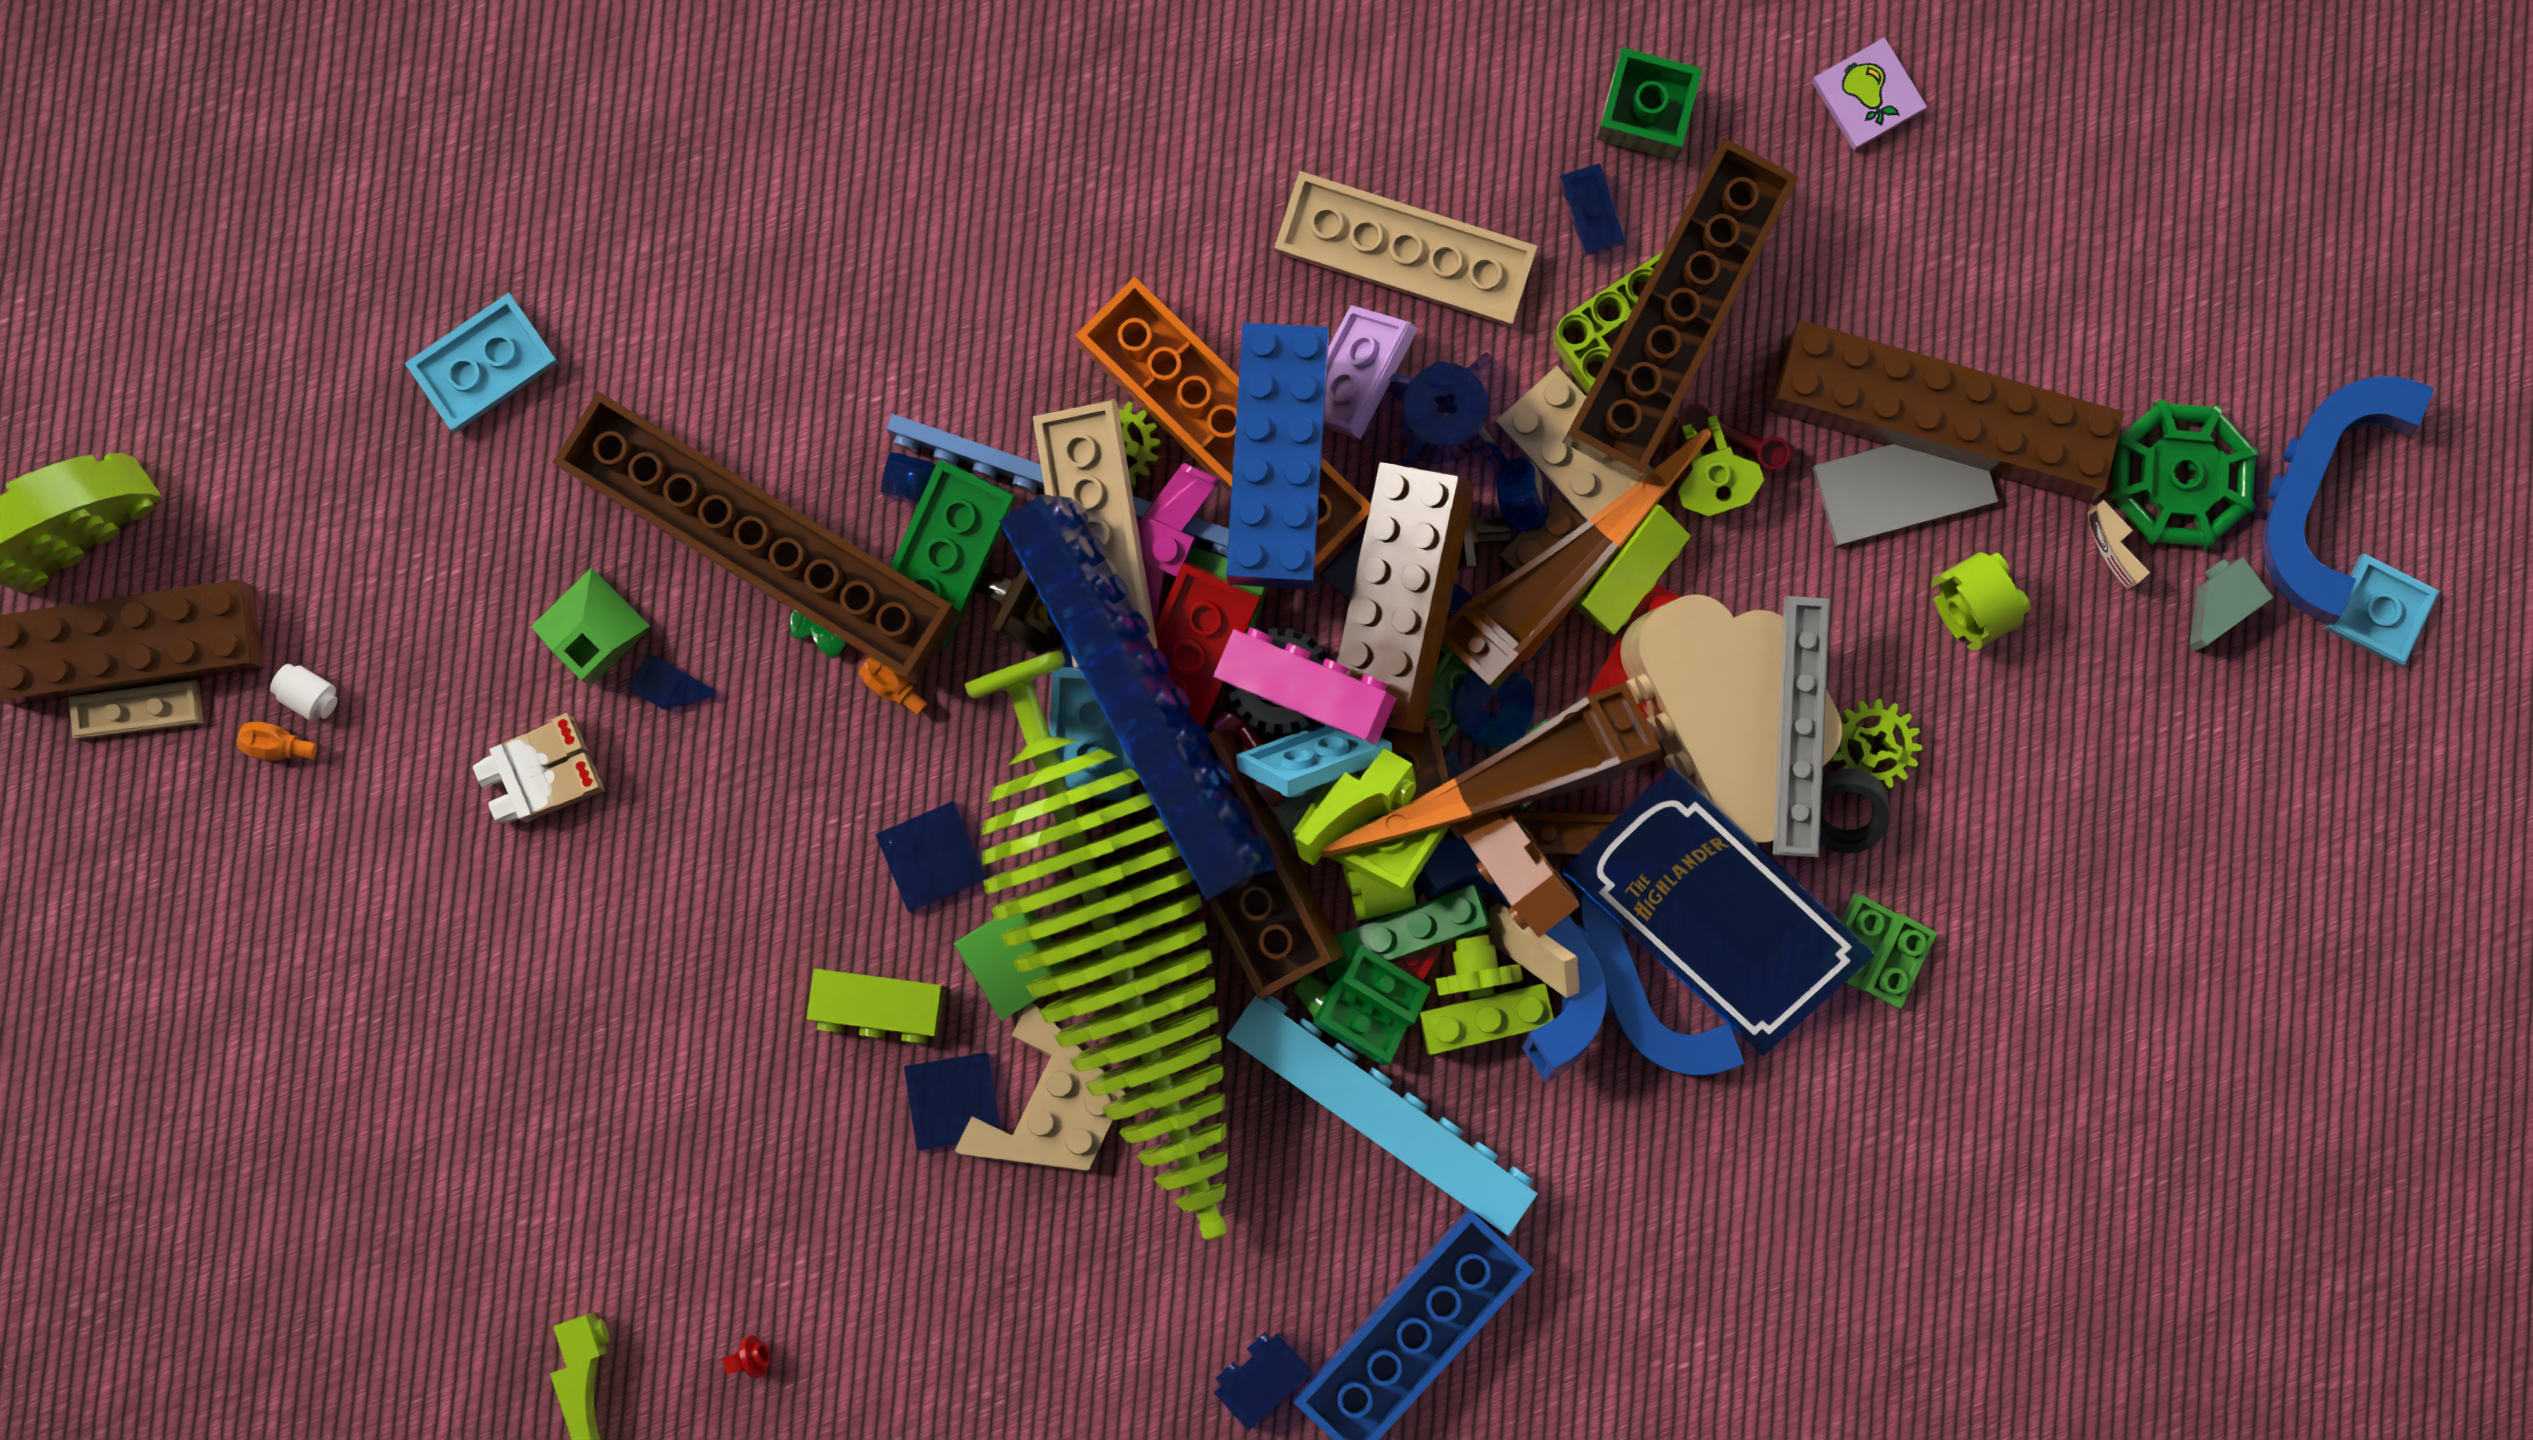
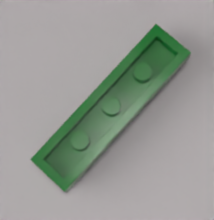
M1472 885L1335 935L1346 956L1325 967L1329 982L1334 983L1345 963L1360 944L1388 962L1394 963L1491 928L1479 888Z

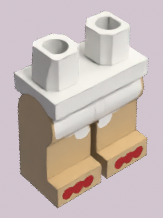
M568 713L552 719V722L513 738L503 745L500 744L490 748L489 750L492 755L473 766L481 787L486 788L500 781H503L508 794L488 802L494 820L498 824L518 819L527 823L539 816L605 791L591 757L586 754L588 749L574 717Z

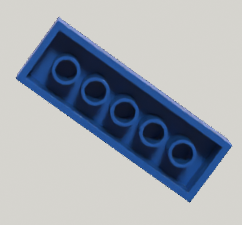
M1262 323L1242 324L1226 567L1228 585L1314 590L1329 351L1328 327Z
M1467 1208L1293 1397V1403L1332 1440H1379L1529 1277L1534 1269L1472 1210Z

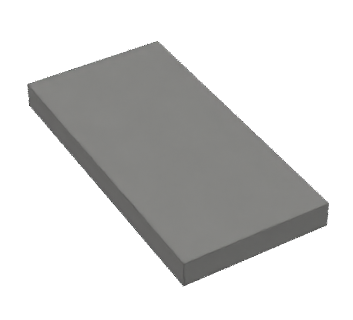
M1894 444L1814 465L1812 468L1835 547L1986 507L1998 502L1989 471Z

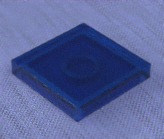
M989 1052L904 1066L917 1151L958 1144L971 1117H975L1001 1130Z

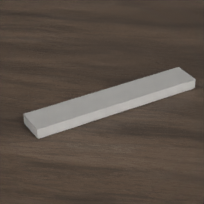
M1784 597L1773 855L1819 857L1830 599Z

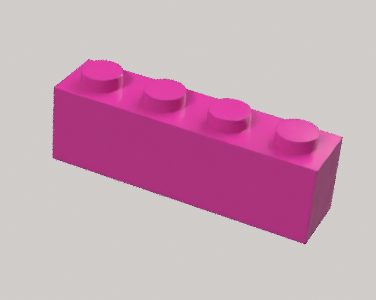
M1250 627L1247 634L1233 629L1213 677L1228 685L1377 746L1397 699L1385 691L1387 683L1366 674L1363 675L1361 681L1347 676L1348 667L1326 658L1323 665L1310 661L1308 659L1311 652L1287 643L1285 650L1271 645L1273 637Z

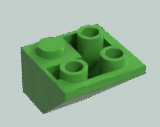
M592 567L531 626L551 651L581 681L590 686L651 628Z

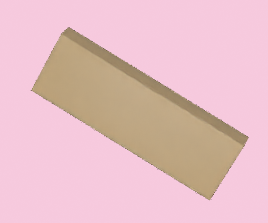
M195 680L69 697L72 738L76 740L203 724L200 685Z
M1501 903L1488 908L1492 945L1495 944L1497 949L1566 998L1579 993L1578 961L1576 955L1546 934L1538 938L1530 927L1522 930L1510 916L1508 908Z

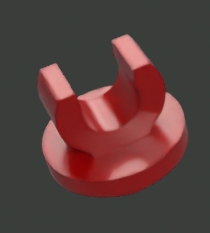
M754 1335L744 1337L740 1342L739 1352L722 1358L726 1375L745 1370L752 1379L765 1376L767 1366L770 1364V1352L767 1345Z

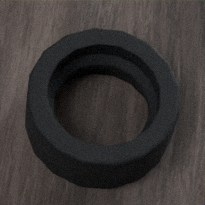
M1855 768L1837 769L1822 777L1819 842L1826 848L1843 854L1860 853L1874 847L1884 837L1889 825L1888 794L1882 783L1870 773ZM1855 792L1871 800L1874 806V815L1867 825L1858 829H1840L1826 821L1823 814L1825 802L1838 793Z

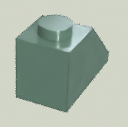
M2243 557L2231 563L2226 558H2223L2204 572L2209 579L2197 587L2190 646L2194 651L2213 642L2273 598Z

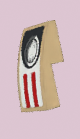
M2102 500L2087 512L2090 527L2099 551L2107 565L2128 590L2137 585L2150 572L2121 543L2133 530Z

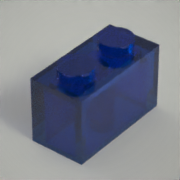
M1278 1330L1271 1336L1264 1331L1246 1348L1251 1354L1239 1366L1232 1361L1214 1378L1219 1383L1214 1388V1394L1248 1431L1258 1424L1313 1372L1308 1363Z

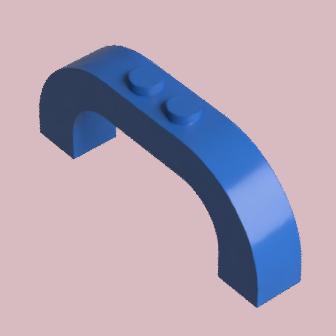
M2392 376L2371 377L2352 382L2332 393L2321 403L2304 427L2299 439L2291 437L2282 457L2283 461L2289 463L2284 476L2275 475L2266 498L2273 500L2265 520L2262 546L2265 564L2275 586L2292 605L2305 614L2334 626L2341 618L2356 582V578L2330 569L2320 563L2310 552L2304 535L2307 514L2338 439L2347 431L2363 425H2379L2411 437L2420 426L2435 388L2407 378Z
M1465 839L1439 843L1415 879L1416 885L1424 893L1427 901L1475 885L1479 888L1480 892L1494 896L1508 909L1512 907L1497 884L1493 883L1491 885L1476 867L1480 860ZM1569 915L1544 934L1577 956L1579 993L1569 998L1561 994V1014L1552 1021L1530 1032L1522 1046L1545 1083L1570 1069L1582 1057L1602 1023L1606 1007V985L1599 961L1590 947L1591 943L1586 931L1581 926H1576Z
M1594 860L1581 885L1578 900L1580 905L1578 907L1579 926L1586 931L1590 939V947L1597 957L1604 975L1606 985V1007L1604 1014L1611 1012L1623 1039L1640 1057L1666 1071L1685 1075H1708L1720 1073L1745 1064L1729 1023L1698 1034L1685 1035L1666 1028L1654 1016L1619 927L1617 909L1599 893L1606 884L1597 875V867L1600 860ZM1606 860L1603 873L1615 884L1608 893L1618 902L1620 893L1633 877L1668 862Z

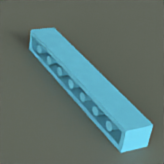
M1255 995L1226 1038L1505 1235H1510L1538 1194L1529 1188L1534 1180L1514 1166H1512L1509 1172H1506L1494 1162L1498 1158L1497 1154L1478 1141L1473 1148L1462 1141L1459 1137L1463 1130L1443 1116L1438 1123L1424 1114L1428 1106L1409 1092L1401 1098L1391 1091L1389 1087L1393 1083L1392 1080L1373 1067L1368 1074L1357 1067L1354 1063L1358 1056L1338 1042L1333 1049L1319 1040L1323 1032L1304 1018L1296 1024L1284 1014L1288 1007L1273 996L1259 1000L1257 995Z

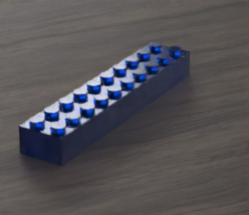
M1040 494L999 520L1206 901L1235 894L1276 870L1271 861L1274 858V854L1270 845L1262 836L1258 837L1250 823L1253 821V816L1249 807L1241 798L1237 799L1229 785L1232 783V778L1228 769L1221 761H1216L1209 748L1211 739L1207 731L1200 723H1195L1188 710L1191 707L1188 696L1180 686L1174 685L1167 672L1170 670L1167 658L1160 649L1153 647L1148 638L1149 626L1144 617L1138 611L1133 610L1126 598L1129 596V590L1123 579L1118 574H1113L1106 561L1109 558L1107 549L1099 538L1092 536L1086 525L1088 516L1083 506L1077 500H1072L1071 497Z

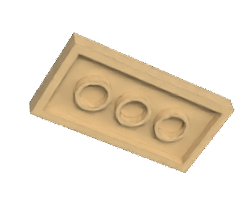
M1556 366L1495 421V425L1586 522L1654 469L1648 464L1639 480L1635 481L1562 443L1586 396Z

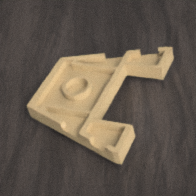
M1031 1002L1026 1005L1011 1038L1050 1056V1060L1013 1135L1007 1134L975 1117H971L954 1153L961 1156H975L992 1160L1013 1161L1088 1172L1113 1121L1103 1112L1102 1107L1119 1100L1118 1097L1126 1093L1120 1089L1110 1094L1092 1096L1085 1084L1090 1080L1098 1078L1097 1076L1104 1073V1071L1098 1067L1093 1070L1076 1072L1069 1060L1080 1055L1079 1053L1082 1050L1077 1045L1060 1047L1054 1038V1034L1062 1030L1053 1022L1045 1023L1039 1012L1040 1009Z

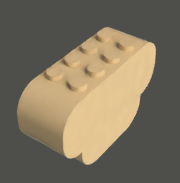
M1687 595L1640 616L1628 627L1623 636L1620 649L1621 662L1629 678L1626 683L1637 704H1642L1648 716L1646 719L1656 740L1661 741L1667 753V756L1664 757L1667 769L1674 779L1680 778L1687 792L1683 796L1687 808L1696 802L1742 845L1773 841L1783 617L1766 610L1749 611L1733 617L1723 604L1711 597ZM1827 689L1823 766L1835 755L1842 737L1841 719ZM1696 810L1692 813L1694 817H1700L1705 828L1713 835L1730 843Z

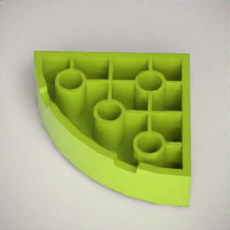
M108 453L104 460L96 461L92 454L79 456L51 464L6 483L8 492L0 495V585L20 593L34 592L46 585L49 581L48 576L59 568H68L78 563L84 557L83 552L95 543L102 544L114 538L119 533L118 528L130 519L137 520L150 513L154 508L153 503L162 498V496L136 458L123 453Z

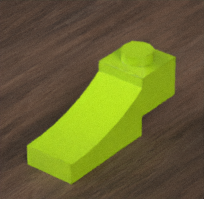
M1383 748L1359 780L1344 772L1295 836L1299 857L1314 866L1322 856L1321 850L1324 846L1340 839L1359 824L1382 813L1389 814L1397 810L1400 805L1405 806L1408 804L1416 791L1412 763Z
M595 1312L553 1326L566 1368L550 1373L572 1440H600L595 1418L594 1382L599 1356L608 1353L605 1344L610 1343V1338L603 1319L597 1320Z

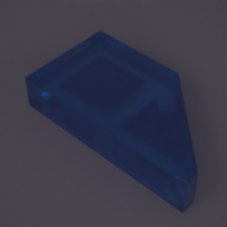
M647 653L627 687L629 691L665 711L710 699L717 694L716 690L650 653Z

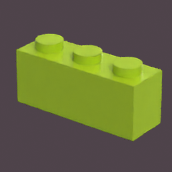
M1656 504L1573 607L1593 626L1615 635L1629 621L1631 613L1644 596L1653 590L1658 578L1668 565L1680 555L1682 547L1691 535L1662 506Z
M814 968L807 1020L818 1021L816 1030L842 1033L843 1024L860 1026L859 1035L884 1038L885 1030L902 1032L901 1041L926 1044L928 1035L938 1037L945 986Z
M1538 983L1496 993L1495 995L1420 1011L1418 1014L1426 1051L1429 1055L1533 1031L1554 1019L1545 983Z

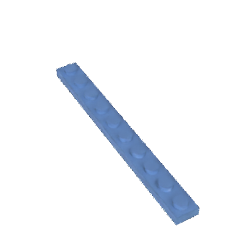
M891 414L886 430L890 437L895 439L893 444L902 449L917 452L920 447L934 452L933 458L936 460H945L957 466L958 461L973 465L972 471L983 477L996 479L999 474L1013 479L1012 485L1021 490L1036 493L1037 488L1045 490L1041 465ZM1133 496L1136 519L1140 520L1152 505V502ZM1193 517L1183 532L1196 537L1195 542L1212 547L1211 553L1227 558L1229 529Z

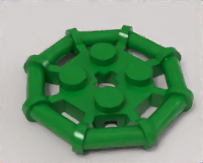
M2164 399L2155 401L2153 407L2118 436L2113 456L2111 492L2108 493L2110 502H2115L2145 536L2144 541L2148 544L2154 545L2155 542L2192 545L2201 546L2203 550L2213 548L2214 542L2247 514H2253L2257 506L2253 502L2256 456L2260 454L2258 448L2252 447L2222 413L2223 407L2217 404L2208 407L2166 403ZM2173 420L2201 422L2203 424L2200 432L2183 431L2176 429ZM2158 424L2161 425L2164 436L2150 448L2138 443L2141 438ZM2213 429L2233 450V454L2226 455L2222 450L2219 451L2213 445L2215 441L2210 437ZM2130 454H2133L2142 459L2140 483L2128 486ZM2181 463L2187 464L2188 471L2195 474V478L2189 479L2186 484L2180 483L2179 478L2175 477L2174 470H2178ZM2238 463L2237 493L2228 489L2229 465ZM2141 492L2146 495L2148 502L2159 510L2155 521L2132 495ZM2220 499L2229 503L2230 507L2209 524L2205 512ZM2170 515L2193 517L2196 529L2165 527V524Z

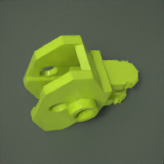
M1716 415L1707 418V426L1711 432V437L1714 438L1717 449L1701 454V451H1699L1691 460L1692 467L1677 488L1684 508L1706 516H1712L1750 503L1764 481L1757 462L1733 454L1731 447L1726 445ZM1691 424L1682 426L1687 442L1697 435L1696 430ZM1721 486H1727L1730 490L1729 496L1725 499L1716 497V491Z

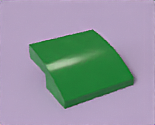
M1360 944L1355 948L1340 971L1312 1024L1380 1065L1385 1066L1391 1063L1406 1028L1415 1023L1431 987Z

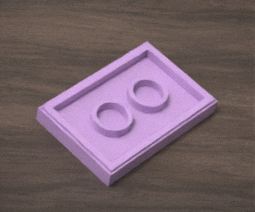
M1353 305L1349 307L1329 346L1324 428L1361 440L1418 328L1411 322Z

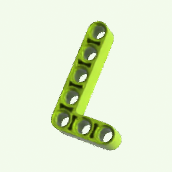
M1663 251L1560 320L1553 336V344L1586 394L1589 393L1596 379L1588 373L1587 364L1592 361L1604 364L1611 351L1605 340L1622 330L1639 298L1634 294L1632 285L1637 282L1647 283ZM1602 305H1611L1617 310L1619 318L1615 321H1605L1599 316L1597 308ZM1569 327H1575L1583 333L1584 341L1580 344L1568 343L1563 336V331Z

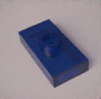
M1600 163L1560 175L1561 188L1584 257L1624 245L1623 232Z

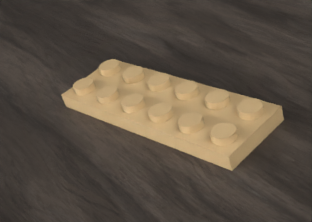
M1299 171L1274 252L1512 327L1537 246Z
M1111 400L1033 416L1073 667H1084L1157 654L1158 647L1117 401Z

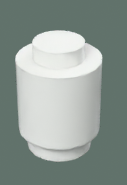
M291 664L284 665L277 672L270 686V691L276 695L278 702L311 722L318 720L320 717L322 719L327 718L337 704L335 686L301 665L295 667Z

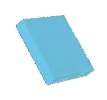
M2362 554L2358 557L2350 574L2351 577L2356 578V582L2342 616L2334 626L2327 623L2324 630L2398 667L2404 666L2440 591L2366 554Z

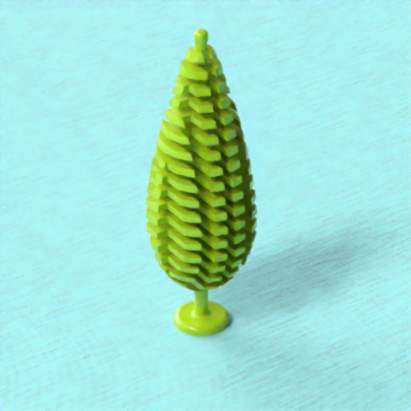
M1062 650L1021 662L965 684V687L971 698H981L1003 690L1008 692L1027 746L1007 766L1032 758L1036 772L993 787L988 803L1040 784L1043 785L1047 797L986 819L981 835L1051 811L1056 822L1053 825L983 850L982 865L1028 851L1058 839H1062L1065 847L1064 850L983 880L985 893L988 894L1015 886L1069 866L1072 867L1074 875L991 907L995 921L1041 908L1081 893L1084 900L1007 930L1005 933L1000 934L1005 946L1010 947L1032 939L1042 938L1091 920L1093 927L1018 956V958L1013 959L1012 962L1018 973L1026 972L1101 948L1102 953L1037 978L1032 983L1027 984L1026 988L1033 997H1041L1059 990L1064 991L1086 984L1107 975L1111 976L1109 980L1050 1003L1045 1008L1040 1009L1039 1012L1045 1023H1052L1120 1002L1121 1005L1062 1029L1061 1032L1054 1034V1038L1060 1047H1070L1091 1039L1094 1041L1131 1029L1127 1033L1080 1052V1055L1070 1058L1069 1061L1076 1072H1083L1140 1055V1058L1098 1075V1078L1086 1082L1085 1086L1092 1096H1101L1128 1086L1132 1088L1150 1082L1149 1085L1118 1097L1119 1100L1103 1105L1102 1110L1109 1119L1116 1120L1130 1117L1150 1108H1159L1160 1111L1149 1115L1150 1118L1124 1127L1119 1133L1127 1143L1131 1142L1132 1144L1146 1141L1168 1132V1139L1142 1150L1137 1157L1144 1166L1148 1165L1149 1167L1165 1164L1177 1159L1178 1166L1159 1174L1154 1180L1162 1190H1172L1187 1185L1189 1193L1177 1198L1174 1202L1184 1211H1196L1200 1222L1199 1228L1205 1240L1219 1239L1227 1232V1227L1223 1216L1219 1214L1216 1203L1225 1198L1227 1183L1222 1185V1182L1209 1185L1207 1178L1228 1167V1152L1224 1154L1223 1152H1218L1200 1158L1197 1152L1221 1142L1226 1137V1123L1222 1124L1220 1122L1206 1125L1190 1131L1188 1126L1198 1123V1120L1222 1111L1225 1107V1093L1221 1095L1220 1093L1206 1095L1183 1105H1180L1179 1100L1205 1090L1206 1086L1222 1081L1223 1064L1207 1065L1183 1075L1180 1073L1170 1077V1074L1209 1058L1211 1054L1221 1051V1034L1205 1036L1186 1044L1183 1042L1162 1050L1160 1049L1163 1046L1210 1027V1024L1217 1022V1006L1200 1008L1184 1015L1182 1013L1151 1023L1152 1020L1183 1009L1214 993V977L1198 979L1182 986L1180 984L1144 997L1142 995L1162 985L1191 975L1205 968L1206 965L1211 964L1210 949L1194 951L1180 957L1176 956L1135 971L1133 970L1134 966L1201 939L1202 936L1207 935L1205 922L1198 921L1176 929L1172 928L1126 945L1123 942L1124 939L1143 933L1142 931L1180 918L1202 907L1200 894H1190L1172 901H1165L1115 919L1113 914L1133 906L1135 903L1191 882V880L1195 879L1193 868L1188 866L1175 869L1106 893L1103 885L1176 858L1187 852L1182 839L1099 867L1096 866L1094 861L1095 857L1177 826L1172 815L1167 814L1087 841L1084 830L1149 807L1161 800L1151 790L1078 815L1074 803L1144 777L1132 768L1072 789L1068 788L1065 775L1118 756L1102 748L1074 759L1060 762L1056 749L1079 740L1051 737L1033 687V680L1063 667L1065 660Z

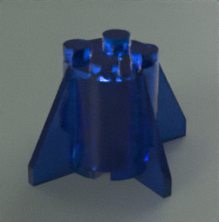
M1485 352L1467 369L1454 363L1438 361L1422 369L1415 377L1395 373L1389 378L1390 384L1386 391L1402 402L1399 421L1400 432L1405 446L1409 449L1401 466L1414 468L1420 459L1430 464L1456 462L1472 451L1506 475L1512 465L1483 427L1488 414L1489 396L1478 378L1491 362L1493 356ZM1436 412H1444L1445 414L1440 416Z

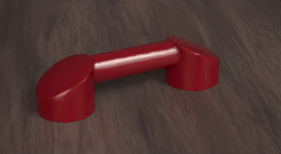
M1690 404L1680 414V426L1682 428V426L1691 424L1698 434L1702 430L1708 429L1707 418L1712 417L1713 414L1703 404ZM1719 421L1725 442L1755 454L1763 467L1770 470H1778L1789 462L1791 449L1783 438L1770 436L1761 439Z
M1223 711L1211 720L1216 730L1230 729L1236 743L1242 740L1248 750L1264 745L1254 728L1245 720ZM1256 780L1253 781L1256 789L1273 808H1276L1287 798V796L1282 795L1275 789Z

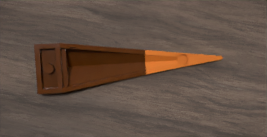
M1709 429L1699 432L1642 480L1559 542L1463 604L1446 622L1442 643L1495 691L1523 661L1528 663L1708 441L1711 436Z
M1625 682L1584 697L1542 726L1456 778L1388 815L1324 846L1321 850L1322 857H1330L1620 778L1623 771L1661 758V747Z

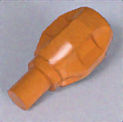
M870 657L860 667L858 674L865 684L878 696L888 701L896 702L899 705L903 703L917 716L928 706V703L913 691L915 687L911 682Z
M260 721L244 723L239 730L237 738V748L240 752L250 757L267 761L292 759L293 756L313 760L317 752L316 743L298 740L296 735H292L282 727Z

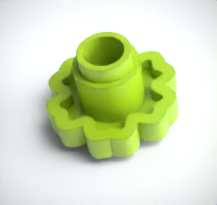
M1489 935L1455 940L1456 951L1452 953L1456 975L1437 978L1436 985L1438 996L1468 991L1469 999L1495 995L1493 986L1523 981L1520 964L1505 967L1498 966L1495 944L1490 945Z

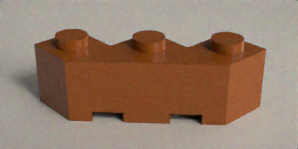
M1512 807L1449 824V828L1459 840L1464 838L1480 860L1476 867L1491 885L1496 883L1512 906L1508 909V912L1522 930L1530 927L1539 938L1580 906L1574 891L1548 862L1542 847L1515 816Z

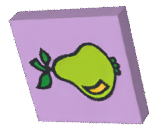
M1885 37L1820 73L1811 81L1853 151L1924 112L1927 108Z

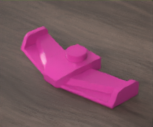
M1186 463L1180 466L1143 517L1137 520L1154 628L1158 620L1165 572L1177 577L1182 563L1187 561L1196 541V537L1183 532V530L1216 486L1222 481V479Z

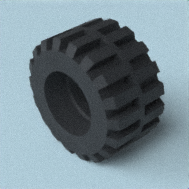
M1278 628L1268 629V635L1273 637L1271 645L1284 650L1287 643L1311 652L1308 660L1323 665L1325 658L1331 660L1323 648L1305 633L1301 635L1296 630L1286 628V632H1280ZM1229 685L1232 693H1229L1231 702L1237 708L1236 711L1247 723L1263 735L1271 738L1277 736L1281 739L1321 724L1284 707L1270 706L1264 699Z

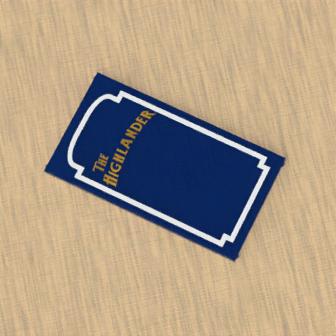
M1674 765L1666 769L1648 789L1562 869V872L1726 1023H1729L1762 1056L1770 1052L1777 1043L1875 956V952Z

